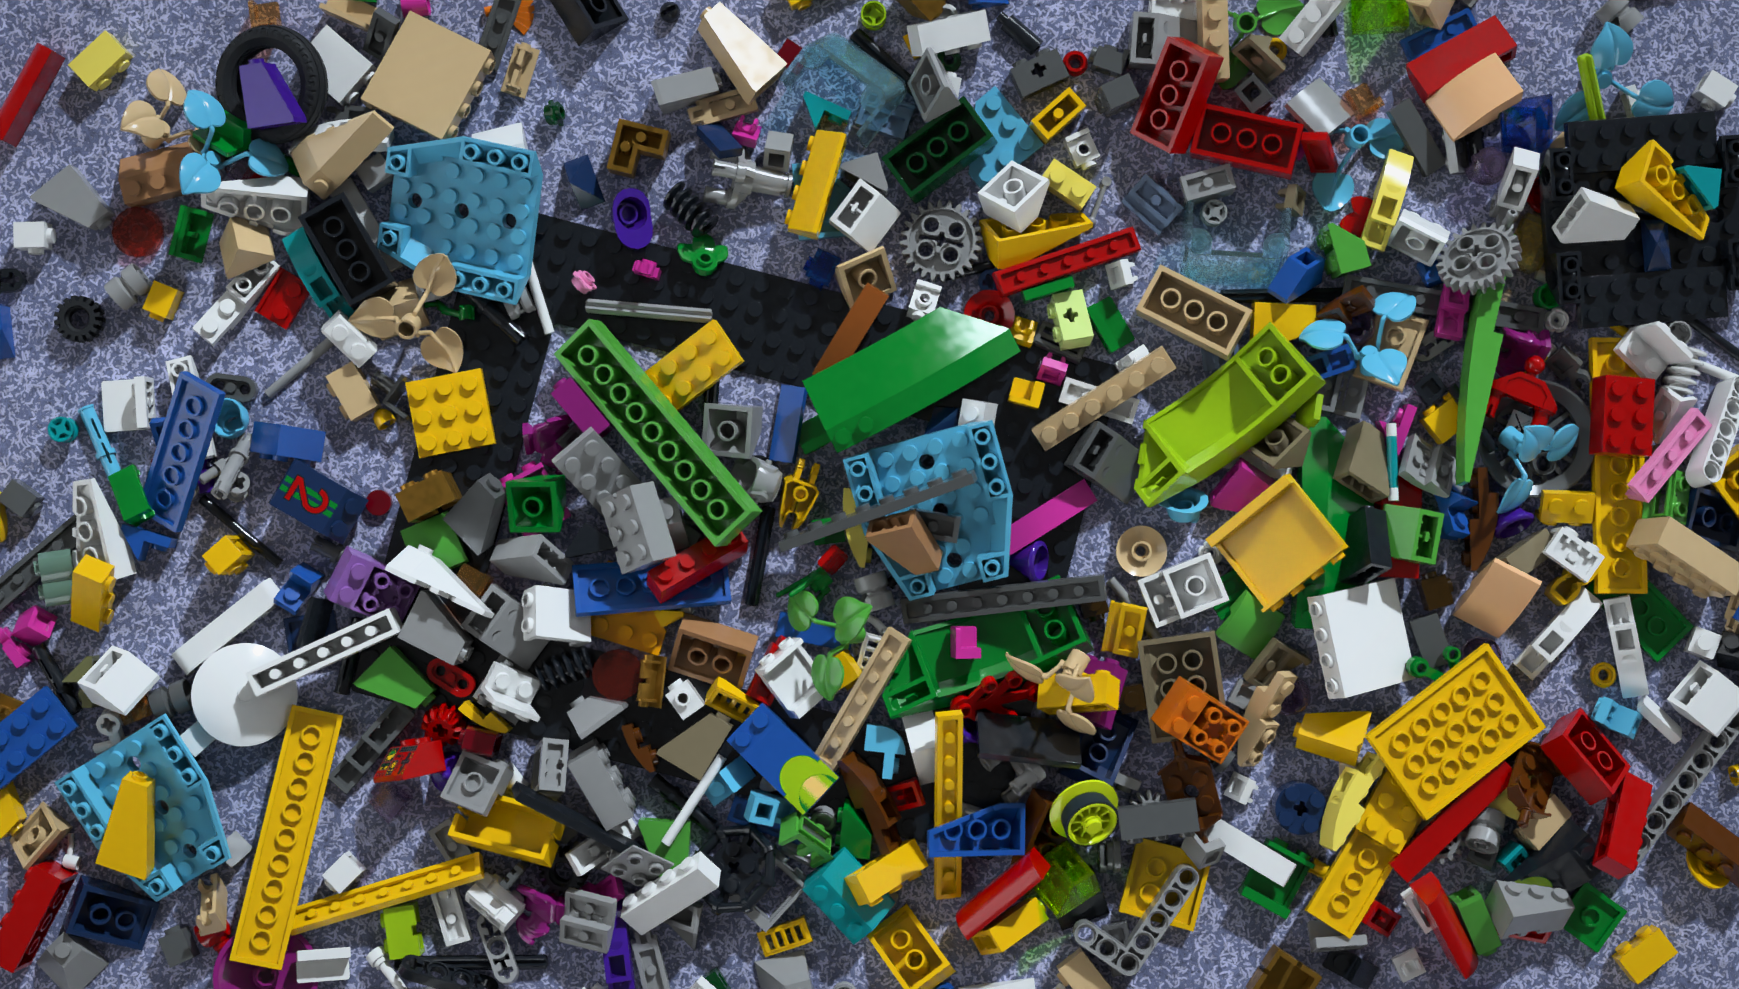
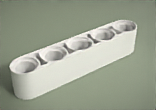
M1739 375L1721 381L1715 386L1705 415L1706 419L1712 424V427L1694 447L1685 473L1686 480L1691 487L1699 488L1716 483L1722 477L1739 428Z
M271 578L264 580L178 648L171 656L187 676L195 672L194 669L203 664L209 656L236 640L234 638L236 635L246 632L256 624L255 620L261 616H266L276 608L273 601L280 589Z

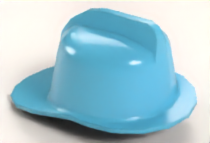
M1189 487L1164 500L1159 505L1165 507L1169 517L1176 522L1197 523L1201 511L1206 508L1209 501L1208 496L1204 492Z

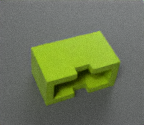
M418 901L384 908L383 913L380 914L381 927L386 930L387 938H384V951L386 954L389 953V959H402L410 954L421 956L425 949L422 932H417L416 929L417 922H421Z

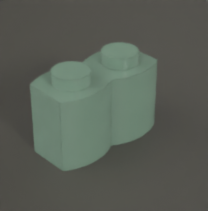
M64 549L38 553V561H33L35 576H41L42 585H38L40 601L45 600L46 607L71 604L72 571L74 570L71 550Z

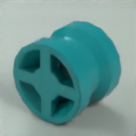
M56 417L48 425V434L54 441L69 443L77 438L79 426L71 418Z

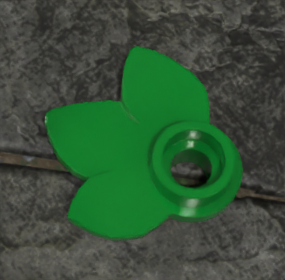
M709 234L698 238L694 237L692 244L678 243L677 252L680 258L685 262L691 263L695 272L702 276L711 275L716 270L717 264L724 262L728 257L727 246H715L714 239Z

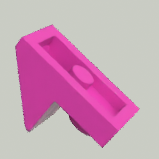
M1410 404L1403 405L1402 409L1398 407L1393 417V422L1397 423V456L1400 455L1418 408ZM1380 420L1375 421L1377 429L1384 433V443L1387 448V423Z

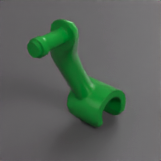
M438 299L436 302L424 303V308L437 307V310L443 315L458 317L459 320L475 319L474 305L464 304L459 306V310L448 308Z

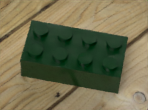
M965 96L959 99L961 105L931 120L881 158L915 204L998 143Z

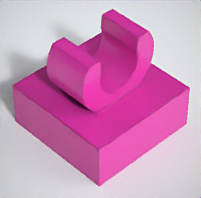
M741 115L739 121L737 120L732 136L740 145L755 148L762 127L758 126V119L755 118L753 124L744 122L745 115Z
M1049 352L1046 357H1043L1036 379L1061 386L1068 364L1065 363L1066 359L1063 356L1060 361L1051 359L1052 353Z

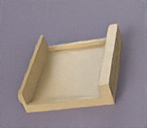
M409 11L360 99L366 107L374 111L378 109L438 140L454 138L459 132L458 126L461 120L466 119L470 113L472 100L480 95L483 89L482 82L486 75H490L494 70L496 64L495 57L491 50Z

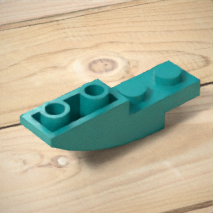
M300 227L283 238L282 241L286 251L319 308L323 307L329 318L341 309L349 319L355 311L348 305L304 227Z

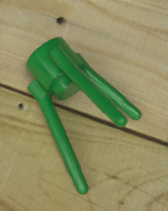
M819 567L804 578L776 593V597L779 598L789 593V597H793L809 586L814 593L820 591L816 598L819 605L824 596L831 591L828 586L833 581L822 567Z

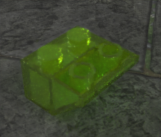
M1350 0L1352 35L1403 33L1409 27V7L1406 0Z
M1067 840L1044 855V858L1051 867L1044 879L1033 887L1057 919L1100 892L1095 873Z

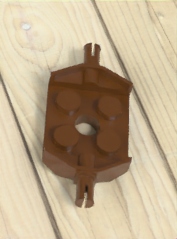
M1548 733L1543 734V736H1542L1543 738H1542L1541 743L1543 742V740L1545 739V737L1548 735ZM1532 741L1519 748L1507 786L1508 799L1520 812L1517 825L1521 828H1527L1530 819L1551 817L1552 814L1545 813L1554 778L1562 775L1558 767L1545 755L1540 747L1541 744Z
M1173 739L1171 744L1174 758L1168 761L1157 774L1158 776L1161 775L1167 800L1195 798L1200 831L1195 833L1205 844L1209 842L1207 830L1223 816L1210 761L1202 756L1184 752L1182 741ZM1193 785L1198 789L1199 794L1197 796H1190L1187 794L1185 787Z

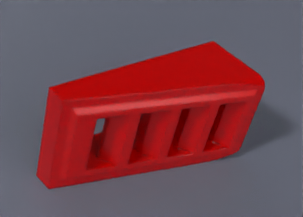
M833 544L817 561V564L833 575L848 560V555L836 544Z

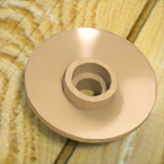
M1134 526L1126 530L1118 539L1116 557L1119 565L1127 573L1138 577H1146L1156 573L1165 563L1167 545L1163 536L1157 530L1148 526ZM1137 547H1144L1145 554L1143 556L1136 554Z

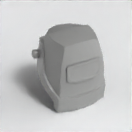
M754 456L751 459L736 458L730 471L736 481L756 504L773 502L779 492L783 473L777 467L771 465L772 461L768 459L764 461Z

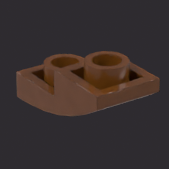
M634 722L623 725L621 728L624 737L636 759L648 772H655L657 770L656 765L660 764L659 757L656 754L657 750H652L650 744L640 747V742H643L642 733L639 727L635 728Z

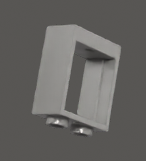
M542 738L534 748L531 789L555 801L565 792L569 740Z
M779 850L776 853L775 864L798 886L770 916L766 915L757 905L753 907L752 912L748 914L744 912L764 932H767L803 893L802 889L806 879L805 873L798 867L793 870L787 864L789 859ZM765 860L762 861L761 865L759 864V871L765 866ZM739 895L729 896L732 902H740Z

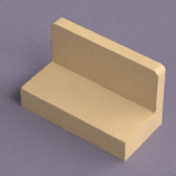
M328 0L326 4L320 3L319 8L325 14L368 32L373 12L377 9L365 2L353 0Z

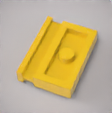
M1111 600L1101 651H1109L1113 654L1138 659L1137 641L1142 640L1148 607Z

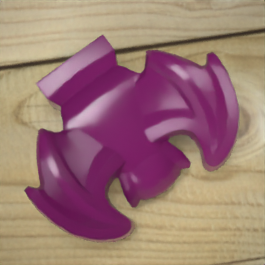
M1503 327L1501 347L1509 349V351L1499 352L1495 371L1500 377L1520 371L1525 372V361L1532 355L1540 356L1545 361L1552 348L1549 330L1543 329L1538 334L1530 329L1524 333Z
M569 415L552 417L547 419L546 422L537 423L534 426L529 423L522 424L526 455L533 454L534 451L543 454L540 461L544 465L556 469V475L563 474L552 462V459L563 450L556 440L569 428L568 424L572 423Z
M519 884L517 891L524 895L525 909L532 913L530 916H527L523 912L516 920V928L523 941L534 945L535 938L549 933L550 923L556 922L560 925V919L564 916L565 897L563 895L556 896L553 892H538L526 885Z

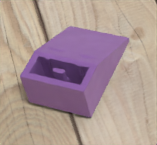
M346 546L324 589V593L329 601L369 617L388 608L395 607L402 622L420 586L386 571L387 564L376 558Z

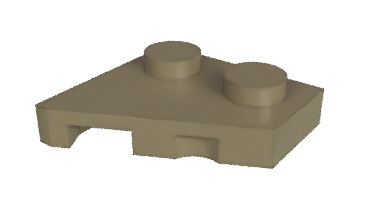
M1273 636L1242 677L1256 687L1269 686L1277 671H1290L1302 663L1307 666L1311 663V659Z

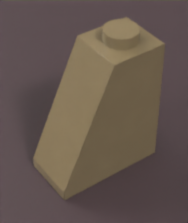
M1361 421L1347 429L1333 479L1372 504L1389 497L1390 493L1384 433L1376 429L1372 424Z
M1546 528L1533 532L1479 566L1477 572L1479 574L1494 558H1497L1528 574L1549 558L1542 551L1553 536Z
M719 711L716 714L711 712L663 745L656 754L701 780L733 727V724L730 723L731 718Z

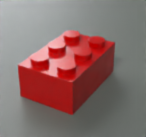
M1602 375L1592 378L1589 455L1635 459L1652 456L1655 379L1617 375Z
M1581 707L1559 718L1540 745L1545 755L1552 760L1562 775L1569 780L1579 795L1589 805L1612 796L1631 767Z

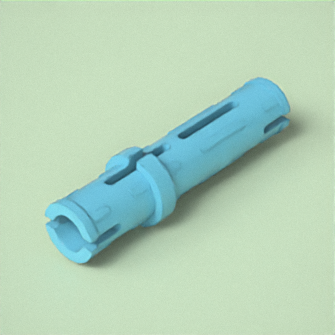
M90 404L78 409V413L97 452L95 457L97 461L101 462L108 479V476L120 471L121 468L115 457L117 452L108 441L94 405Z

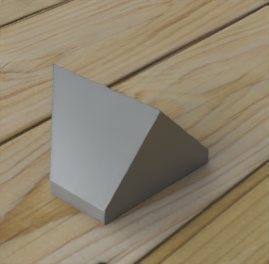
M697 901L663 922L669 924L694 951L696 950L704 903Z

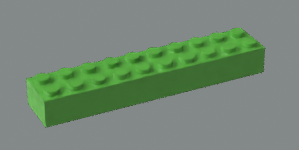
M588 319L554 353L556 358L715 547L727 546L762 512L759 506L602 321Z

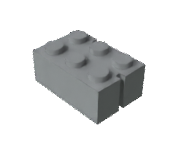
M654 481L628 486L599 500L609 531V537L613 547L618 549L615 554L622 574L644 570L677 556Z
M595 738L570 752L567 766L607 832L634 816V807L636 806L634 800H636V797L629 786L625 788L621 780L623 775L616 764L612 766L608 758L611 755L604 743L599 744Z

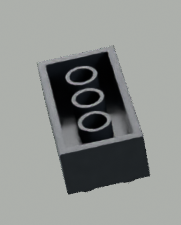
M344 192L298 216L348 305L354 311L366 299L375 296L379 297L399 286Z

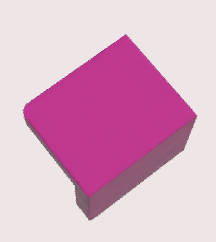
M34 605L20 613L11 635L34 647L50 638L58 617Z
M950 626L952 658H981V648L977 647V628L975 626Z

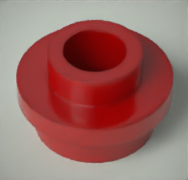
M1071 51L1063 58V63L1069 76L1077 77L1086 71L1088 61L1082 52ZM1077 60L1080 66L1072 68L1070 62Z

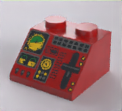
M430 736L401 740L400 746L389 749L373 780L374 783L401 781L446 771L441 740L431 741Z

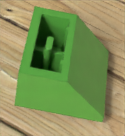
M1334 223L1327 224L1318 231L1319 235L1316 236L1319 250H1324L1326 257L1324 270L1327 275L1331 274L1332 280L1344 277L1347 274L1351 275L1362 272L1371 266L1364 240Z
M1384 504L1383 510L1386 511L1391 558L1418 564L1435 565L1444 513Z

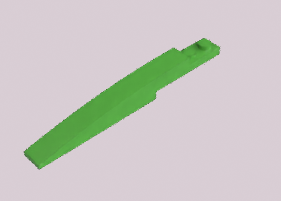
M1500 282L1496 283L1495 290L1490 286L1487 287L1484 294L1481 289H1478L1472 301L1463 353L1457 413L1456 485L1458 486L1469 483L1502 344L1503 334L1494 332L1505 285Z

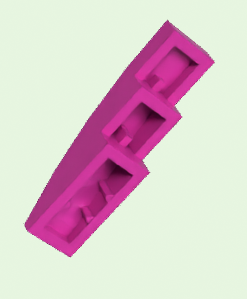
M1085 479L1011 524L1010 555L1098 501Z

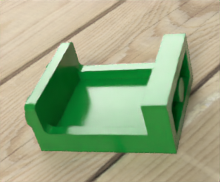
M1277 837L1273 841L1266 838L1263 844L1297 865L1286 885L1282 887L1250 867L1237 892L1280 917L1287 919L1291 912L1289 909L1290 904L1304 881L1310 868L1314 869L1315 864L1309 861L1311 856L1297 849L1296 853L1287 849L1289 844Z

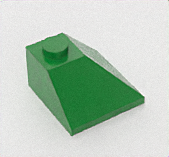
M538 475L505 482L510 533L561 531L567 502L565 475Z

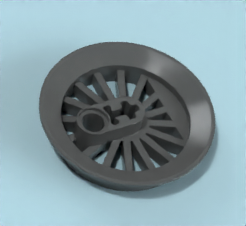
M1546 380L1543 381L1547 384L1556 405L1564 411L1547 426L1554 428L1568 417L1571 424L1579 427V433L1573 446L1572 456L1565 455L1561 458L1568 463L1563 470L1558 467L1556 461L1546 459L1548 451L1541 450V453L1532 461L1526 462L1525 471L1528 475L1527 479L1532 480L1533 474L1539 476L1541 481L1538 483L1533 482V488L1529 495L1531 498H1541V490L1570 489L1585 475L1594 458V455H1589L1591 418L1589 409L1574 392L1558 383ZM1502 397L1495 417L1485 416L1483 425L1491 437H1499L1501 432L1493 431L1495 422L1504 427L1508 423L1501 416L1508 414L1511 416L1514 409L1530 416L1529 409L1531 407L1507 397ZM1479 440L1478 447L1484 466L1488 467L1489 474L1505 489H1508L1511 483L1518 479L1516 475L1519 469L1515 464L1509 474L1503 466L1510 462L1512 458L1508 455L1499 462L1495 456V452L1506 450L1507 448L1501 445L1498 446V449L1489 453L1482 441ZM1539 457L1543 458L1546 463L1543 471L1539 470L1536 465ZM1554 472L1556 476L1548 480L1547 475Z

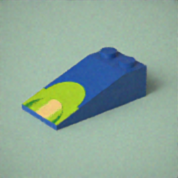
M763 703L726 740L802 815H805L840 779L769 706Z

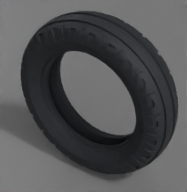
M260 25L242 32L225 48L216 70V95L218 102L224 110L247 123L239 66L248 65V60L253 59L263 50L276 48L283 51L293 60L298 69L301 88L297 102L306 116L307 123L268 129H251V140L260 138L272 144L288 143L306 134L321 117L328 96L327 71L319 52L303 35L293 29L280 25Z

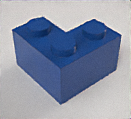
M254 421L250 452L260 453L259 458L282 462H288L289 457L295 458L310 466L311 461L321 462L326 432Z

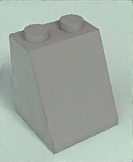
M430 590L420 591L397 638L453 666L463 663L464 660L468 661L474 650V647L471 646L474 641L473 638L461 627V623L437 594L430 592Z

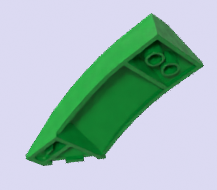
M1321 416L1316 426L1309 429L1312 434L1303 466L1297 467V483L1345 541L1349 516L1358 511L1360 507H1374V503L1368 502L1333 479L1345 437L1326 416ZM1342 559L1334 565L1329 562L1323 567L1325 572L1314 581L1309 578L1303 583L1305 588L1294 597L1292 596L1290 622L1294 628L1313 629L1307 597L1356 587L1355 585L1339 582Z

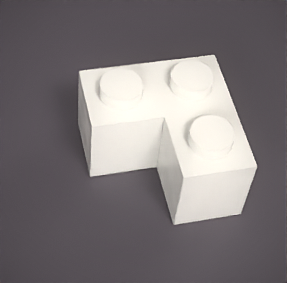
M932 710L902 717L920 786L935 782V717Z

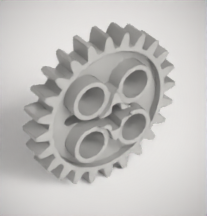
M938 200L937 207H933L932 203L928 202L927 210L919 206V215L910 214L913 222H904L909 230L901 231V235L907 238V240L900 241L902 247H907V249L901 252L903 257L910 256L906 261L907 266L915 264L912 270L915 274L922 270L921 278L925 279L929 274L931 275L932 283L935 282L937 277H940L942 283H945L946 276H950L954 282L956 273L965 277L963 269L967 268L972 271L973 268L970 261H979L974 253L982 252V247L976 245L983 242V237L976 236V234L981 232V227H973L977 223V218L968 219L971 214L970 210L968 209L961 213L962 205L958 204L954 209L950 200L946 207L942 205L941 200ZM930 221H935L939 224L938 229L934 232L925 230L926 224ZM954 227L964 229L963 234L959 237L951 236L950 231ZM920 236H926V237H928V238H930V239H934V240H928V239L921 240V239H919V237H920ZM941 236H944L948 243L938 246L935 240H940ZM950 243H954V244H960V243H961V244H963L964 246H963L962 248H960V247H957V246H955V245H953V244H950ZM930 246L933 248V252L930 256L923 257L920 255L921 248ZM947 252H956L958 254L957 259L953 262L946 261L944 257Z
M1483 222L1480 228H1477L1475 224H1472L1469 231L1462 228L1463 234L1461 235L1453 233L1454 240H1447V248H1443L1440 252L1441 255L1436 258L1438 264H1436L1438 274L1447 288L1451 286L1453 292L1460 289L1462 295L1470 290L1472 295H1475L1478 289H1481L1483 294L1486 293L1489 286L1495 290L1497 282L1505 284V276L1513 277L1512 270L1519 269L1517 262L1522 261L1520 255L1522 249L1517 235H1514L1511 229L1506 230L1505 225L1498 228L1495 222L1490 227H1487L1486 223Z

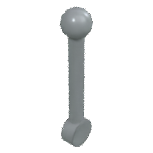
M1107 176L1101 180L1102 187L1091 217H1089L1093 222V226L1096 224L1095 218L1105 191L1112 183L1111 178Z

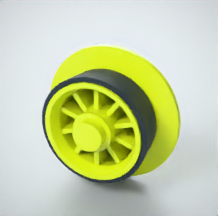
M1086 780L1073 784L1061 792L1053 802L1049 813L1050 824L1056 833L1066 837L1074 845L1087 847L1101 843L1115 831L1119 822L1117 794L1113 787L1100 780Z

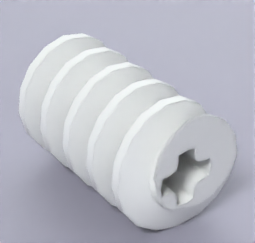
M1688 347V350L1694 357L1690 361L1672 364L1673 366L1667 367L1666 372L1670 376H1664L1662 380L1667 386H1660L1659 390L1661 387H1668L1683 398L1685 395H1693L1694 392L1688 388V385H1697V382L1691 379V376H1700L1701 373L1694 368L1695 366H1704V363L1698 357H1706L1707 353Z

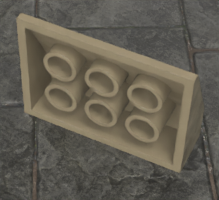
M1215 629L1137 641L1152 744L1171 742L1173 739L1177 740V738L1163 731L1150 718L1179 676L1226 705Z

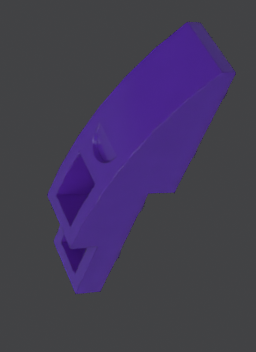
M625 898L617 902L609 952L607 954L603 953L608 989H636L629 925L621 918L622 903Z

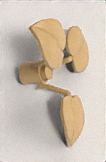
M158 68L150 72L146 79L147 89L154 98L159 101H165L163 110L160 115H156V111L151 104L141 100L133 101L123 113L120 130L141 136L142 142L150 149H157L164 141L170 143L177 138L191 135L188 138L189 145L195 152L202 155L201 150L205 144L193 138V131L198 128L195 127L194 130L188 129L170 135V126L163 121L171 104L175 106L183 105L187 95L183 85L174 75L166 70ZM209 147V149H208L209 151H214V152L218 153L217 151H215V150H213L212 148ZM218 153L221 162L228 160V157Z
M436 253L422 259L414 269L413 280L415 285L426 290L412 313H407L399 319L398 316H393L394 307L388 300L375 296L363 301L348 321L358 330L377 338H387L395 334V332L402 339L429 335L421 342L423 358L435 367L457 373L463 360V344L459 335L448 327H441L435 333L432 330H419L421 328V319L417 314L430 291L436 296H445L453 291L457 283L456 271L448 256Z
M1072 649L1066 661L1061 659L1053 669L1043 673L1037 666L1009 655L1008 652L1005 653L1013 670L1024 679L1034 683L1042 684L1044 679H1048L1062 668V674L1057 673L1055 680L1062 688L1070 691L1065 711L1058 709L1056 712L1057 717L1065 726L1072 730L1095 735L1096 729L1094 725L1085 717L1073 713L1071 709L1074 697L1088 703L1094 700V688L1091 677H1082L1084 670L1091 660L1087 654L1078 649Z

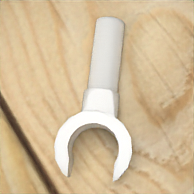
M68 833L67 854H65L62 860V865L67 869L78 870L81 857L74 855V833Z

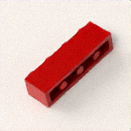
M742 531L727 546L715 547L706 537L680 552L677 556L647 572V586L659 603L662 604L747 554L749 541Z
M1630 772L1626 773L1615 793L1607 797L1592 862L1594 867L1618 880L1628 874H1632L1637 868V855L1643 843L1641 838L1642 832L1647 824L1646 814L1652 801L1651 791L1653 785Z

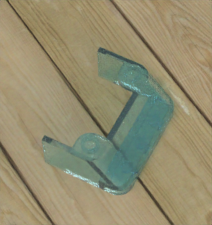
M829 33L805 45L779 80L790 94L809 69L820 68L828 59L867 86L861 94L860 101L863 108L870 113V116L856 133L861 145L866 148L904 99L907 87L900 76L838 33Z
M1188 202L1183 208L1180 274L1201 285L1268 289L1287 260L1290 247L1292 208H1286L1280 213L1279 233L1269 235L1263 242V252L1258 253L1212 250V237L1209 232L1200 228H1192L1194 202Z

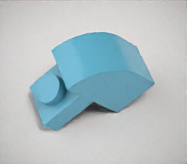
M1605 696L1598 698L1590 717L1595 724L1634 740L1643 718L1639 712L1621 706Z
M867 723L864 751L884 753L882 779L892 780L893 773L898 774L899 758H895V754L905 755L904 741L901 735L890 726Z
M753 789L750 791L744 818L748 822L773 827L774 823L781 824V818L795 812L796 808L783 796Z

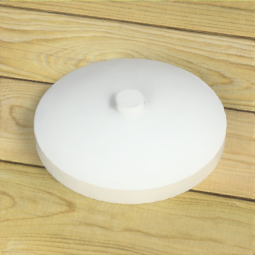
M251 643L226 646L209 656L197 671L191 689L192 709L204 731L222 743L238 747L262 744L278 735L287 726L292 704L297 705L298 689L296 681L256 697L245 673L281 656L267 647Z

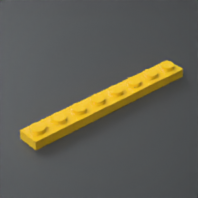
M961 709L935 712L934 828L962 817L963 713ZM934 857V896L936 900L961 897L962 857Z
M475 852L297 906L291 935H297L484 879L483 856L480 852Z

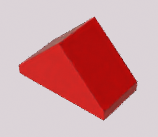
M917 776L886 787L898 811L926 804Z
M1374 899L1361 922L1388 938L1402 916Z

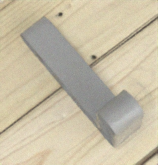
M1187 863L1177 865L1124 943H1121L1087 919L1078 920L1073 925L1072 933L1076 942L1121 974L1126 976L1135 975L1199 882L1198 872ZM1185 870L1191 871V880L1186 883L1180 882V874ZM1169 892H1176L1178 895L1176 902L1173 904L1165 902V896ZM1156 913L1162 914L1163 921L1159 925H1152L1150 923L1152 915ZM1082 927L1091 928V935L1086 939L1078 936V932ZM1147 935L1149 937L1148 943L1143 947L1137 946V937ZM1103 942H1111L1113 944V948L1109 953L1100 952V945ZM1124 957H1133L1134 963L1131 967L1124 968L1121 966V961Z

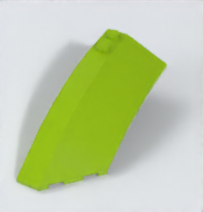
M1269 322L1229 361L1203 382L1147 420L1144 419L1142 429L1145 432L1143 443H1140L1137 463L1140 467L1138 479H1135L1134 490L1146 506L1151 508L1201 482L1269 435L1326 384L1325 380L1288 339Z

